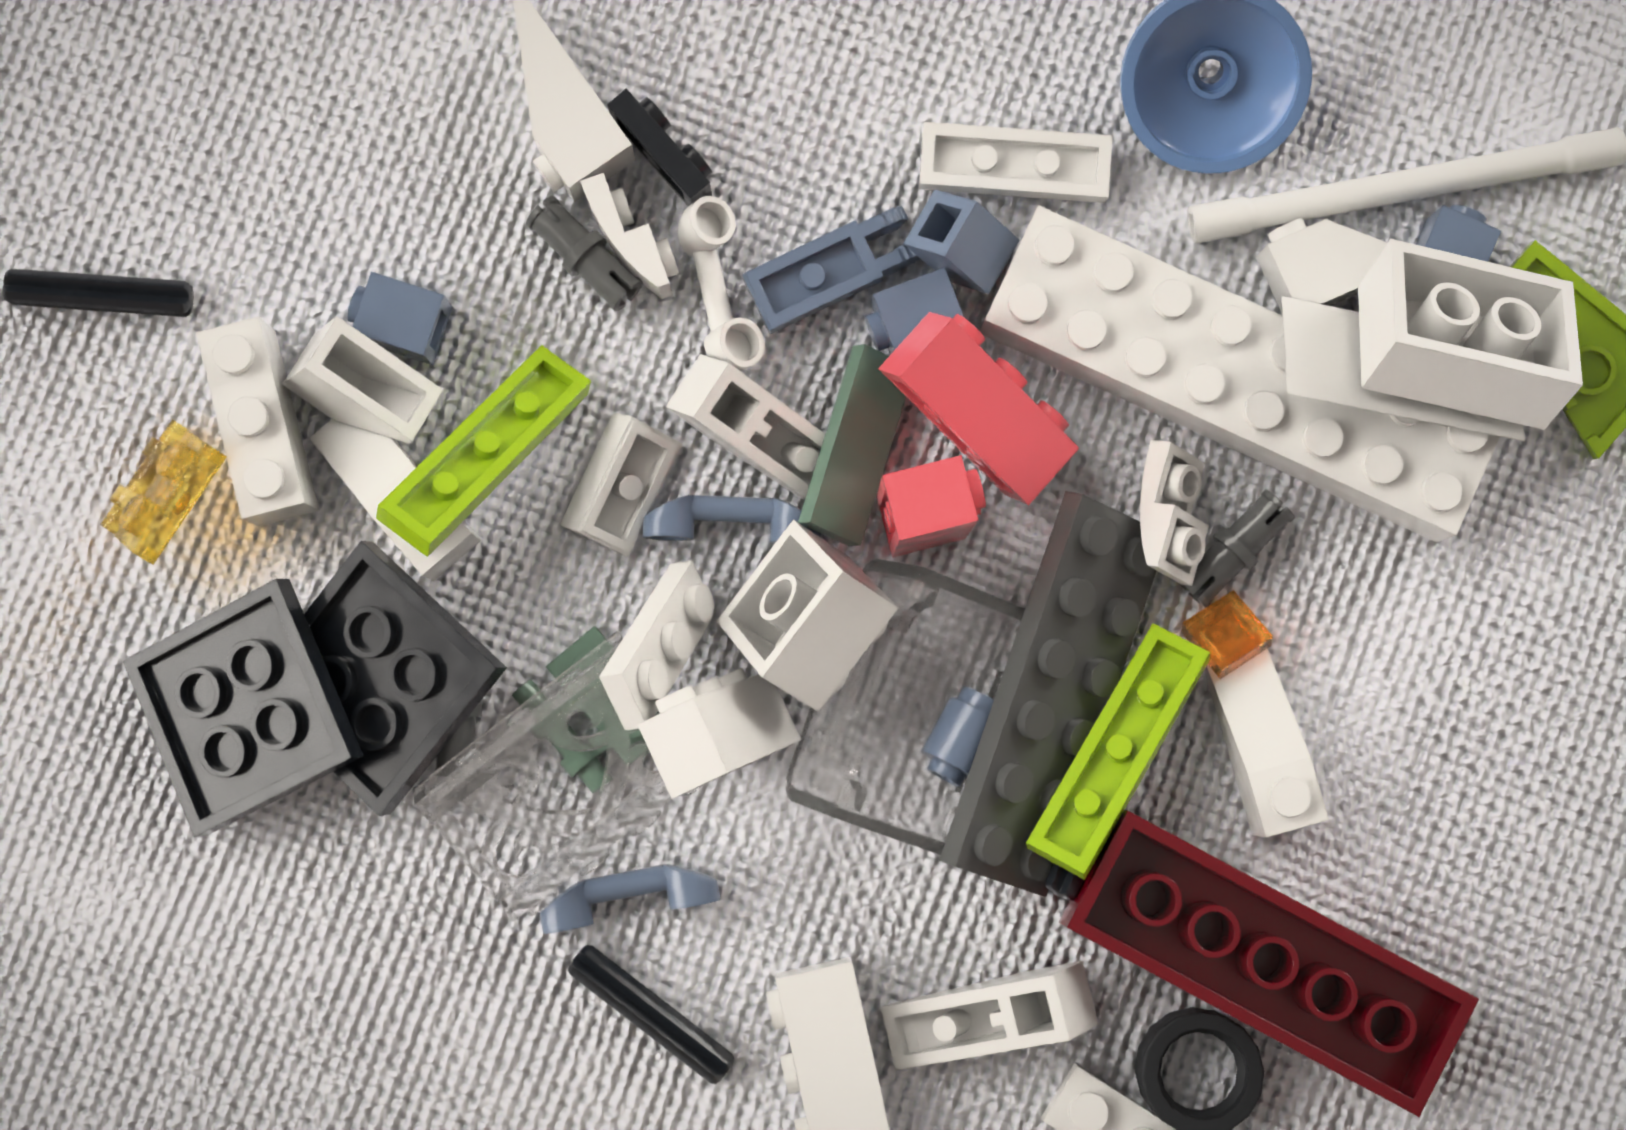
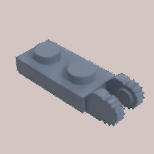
M897 206L859 224L856 220L742 274V279L769 334L771 335L883 281L884 276L893 274L920 260L921 258L904 244L875 259L867 241L890 234L901 228L909 220L904 208Z

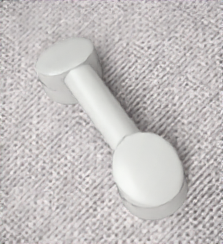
M704 196L688 206L682 213L678 223V240L684 252L693 256L711 330L704 340L705 351L709 357L728 362L739 371H743L761 360L765 351V340L761 330L754 322L746 318H733L717 248L733 236L736 227L735 216L729 205L722 199L715 196Z

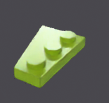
M1534 240L1528 244L1510 267L1573 282L1583 385L1562 410L1592 458L1599 459L1626 428V314L1544 246Z

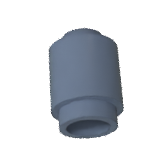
M965 686L962 688L957 699L949 698L921 751L926 757L931 759L927 767L930 773L954 786H962L965 778L967 779L986 725L994 701L992 698Z

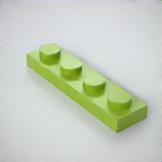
M541 345L378 504L376 519L428 557L588 395L591 380Z
M1152 623L1026 841L1027 849L1078 877L1086 879L1209 663V651Z

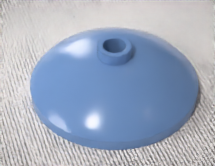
M1164 0L1143 19L1135 30L1125 50L1120 72V93L1123 108L1129 124L1142 144L1166 163L1197 173H1223L1238 170L1256 163L1277 149L1300 121L1306 108L1312 85V60L1306 38L1292 15L1276 0ZM1215 59L1220 62V68L1214 76L1210 78L1199 76V67L1204 61Z

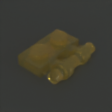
M173 419L159 439L151 437L142 451L146 458L127 486L119 484L109 500L114 505L100 524L115 534V537L132 553L152 565L157 561L227 458V456Z

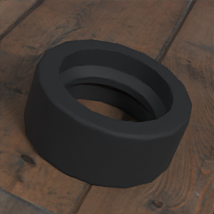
M1189 1007L1169 1012L1150 1026L1138 1046L1135 1075L1140 1095L1161 1121L1176 1130H1232L1250 1116L1262 1094L1265 1071L1258 1046L1244 1027L1215 1010ZM1196 1032L1212 1034L1224 1041L1233 1053L1237 1066L1235 1085L1228 1097L1217 1106L1203 1110L1185 1108L1175 1102L1165 1090L1161 1076L1163 1057L1170 1045L1182 1036Z

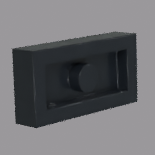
M626 88L607 104L609 113L628 140L687 206H690L701 197L712 196L710 181L707 179L712 173L711 168L690 144H686L680 149L665 131L671 127V124L652 100L646 97L639 103Z

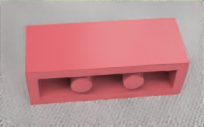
M929 312L878 369L1004 495L1030 505L1079 450V447L1064 433L1069 423L1051 405L1042 400L1036 404L1022 390L1028 383L1025 377L1006 360L999 357L994 361L980 347L985 341V337L966 318L959 314L950 318Z
M962 455L882 475L876 496L892 558L966 539L979 521L977 515H981V509L986 508L984 491L977 469L966 471Z

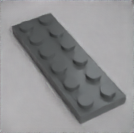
M1065 491L939 861L1044 897L1047 896L1046 880L1053 862L1027 849L1026 841L1121 678L1157 570L1149 567L1146 563L1142 546L1140 521L1084 494Z

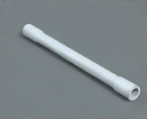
M1617 127L1568 136L1558 142L1260 197H1237L1189 206L1187 210L1189 231L1192 241L1194 243H1201L1248 234L1255 229L1287 224L1300 218L1308 220L1552 174H1575L1624 165L1626 163V137L1623 130Z

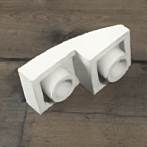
M604 173L581 180L580 183L593 216L618 258L635 277H638L647 289L660 299L673 296L668 278L679 274L668 239L664 238L655 242L649 224L624 232L623 227L635 223L623 188L610 191Z
M1150 440L1140 498V529L1146 563L1149 567L1181 585L1192 586L1197 566L1204 556L1205 538L1209 525L1191 515L1194 501L1201 490V476L1205 463L1172 442Z

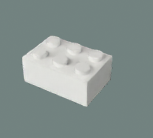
M1390 239L1358 286L1361 381L1363 389L1545 430L1583 385L1573 282Z

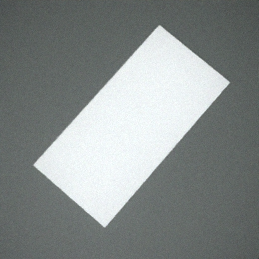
M1282 296L1287 394L1525 441L1524 426L1521 424L1478 415L1481 417L1479 418L1468 412L1363 389L1361 381L1359 312Z

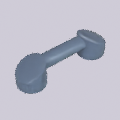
M686 495L669 501L647 513L643 518V538L664 541L693 540L694 520L770 523V543L775 544L793 519L797 522L799 521L802 510L778 498ZM807 528L819 537H821V533H818L810 528Z
M670 864L583 879L559 894L540 912L543 934L593 925L592 904L666 890L670 910L720 901L718 883L715 878L705 873Z

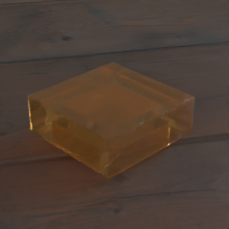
M1234 590L1184 621L1181 633L1189 642L1210 652L1208 665L1219 679H1222L1271 647L1273 635Z

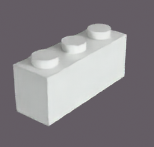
M258 316L196 332L241 519L259 527L320 511L291 393L288 388L282 385L287 376L275 330Z
M743 668L720 678L718 676L711 678L694 687L690 685L659 699L655 704L660 714L638 724L671 799L748 766L801 740L777 686L765 680L759 674L747 678Z
M851 957L776 973L775 979L778 989L767 991L766 996L774 1030L787 1029L792 1053L780 1055L788 1094L801 1092L806 1115L804 1118L794 1120L796 1130H890Z

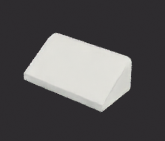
M614 413L610 417L561 520V526L629 557L643 528V518L651 511L682 443L632 416Z

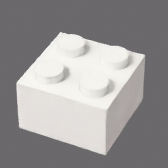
M793 519L716 622L762 678L819 712L830 696L842 688L849 672L871 643L882 636L887 628L888 621L897 611L898 607L848 555Z

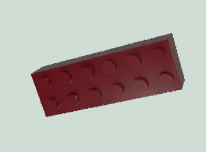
M1124 810L1084 880L1075 900L1069 901L1059 920L1060 924L1418 1117H1420L1479 1001V998L1128 810Z

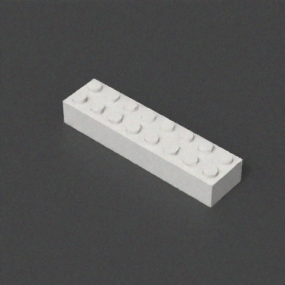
M1040 205L1037 206L980 330L988 338L1435 542L1457 535L1500 436L1287 394L1282 315ZM1470 413V414H1472V415H1474V416H1476V417L1482 419L1480 416H1478V415H1476V414H1473V413Z

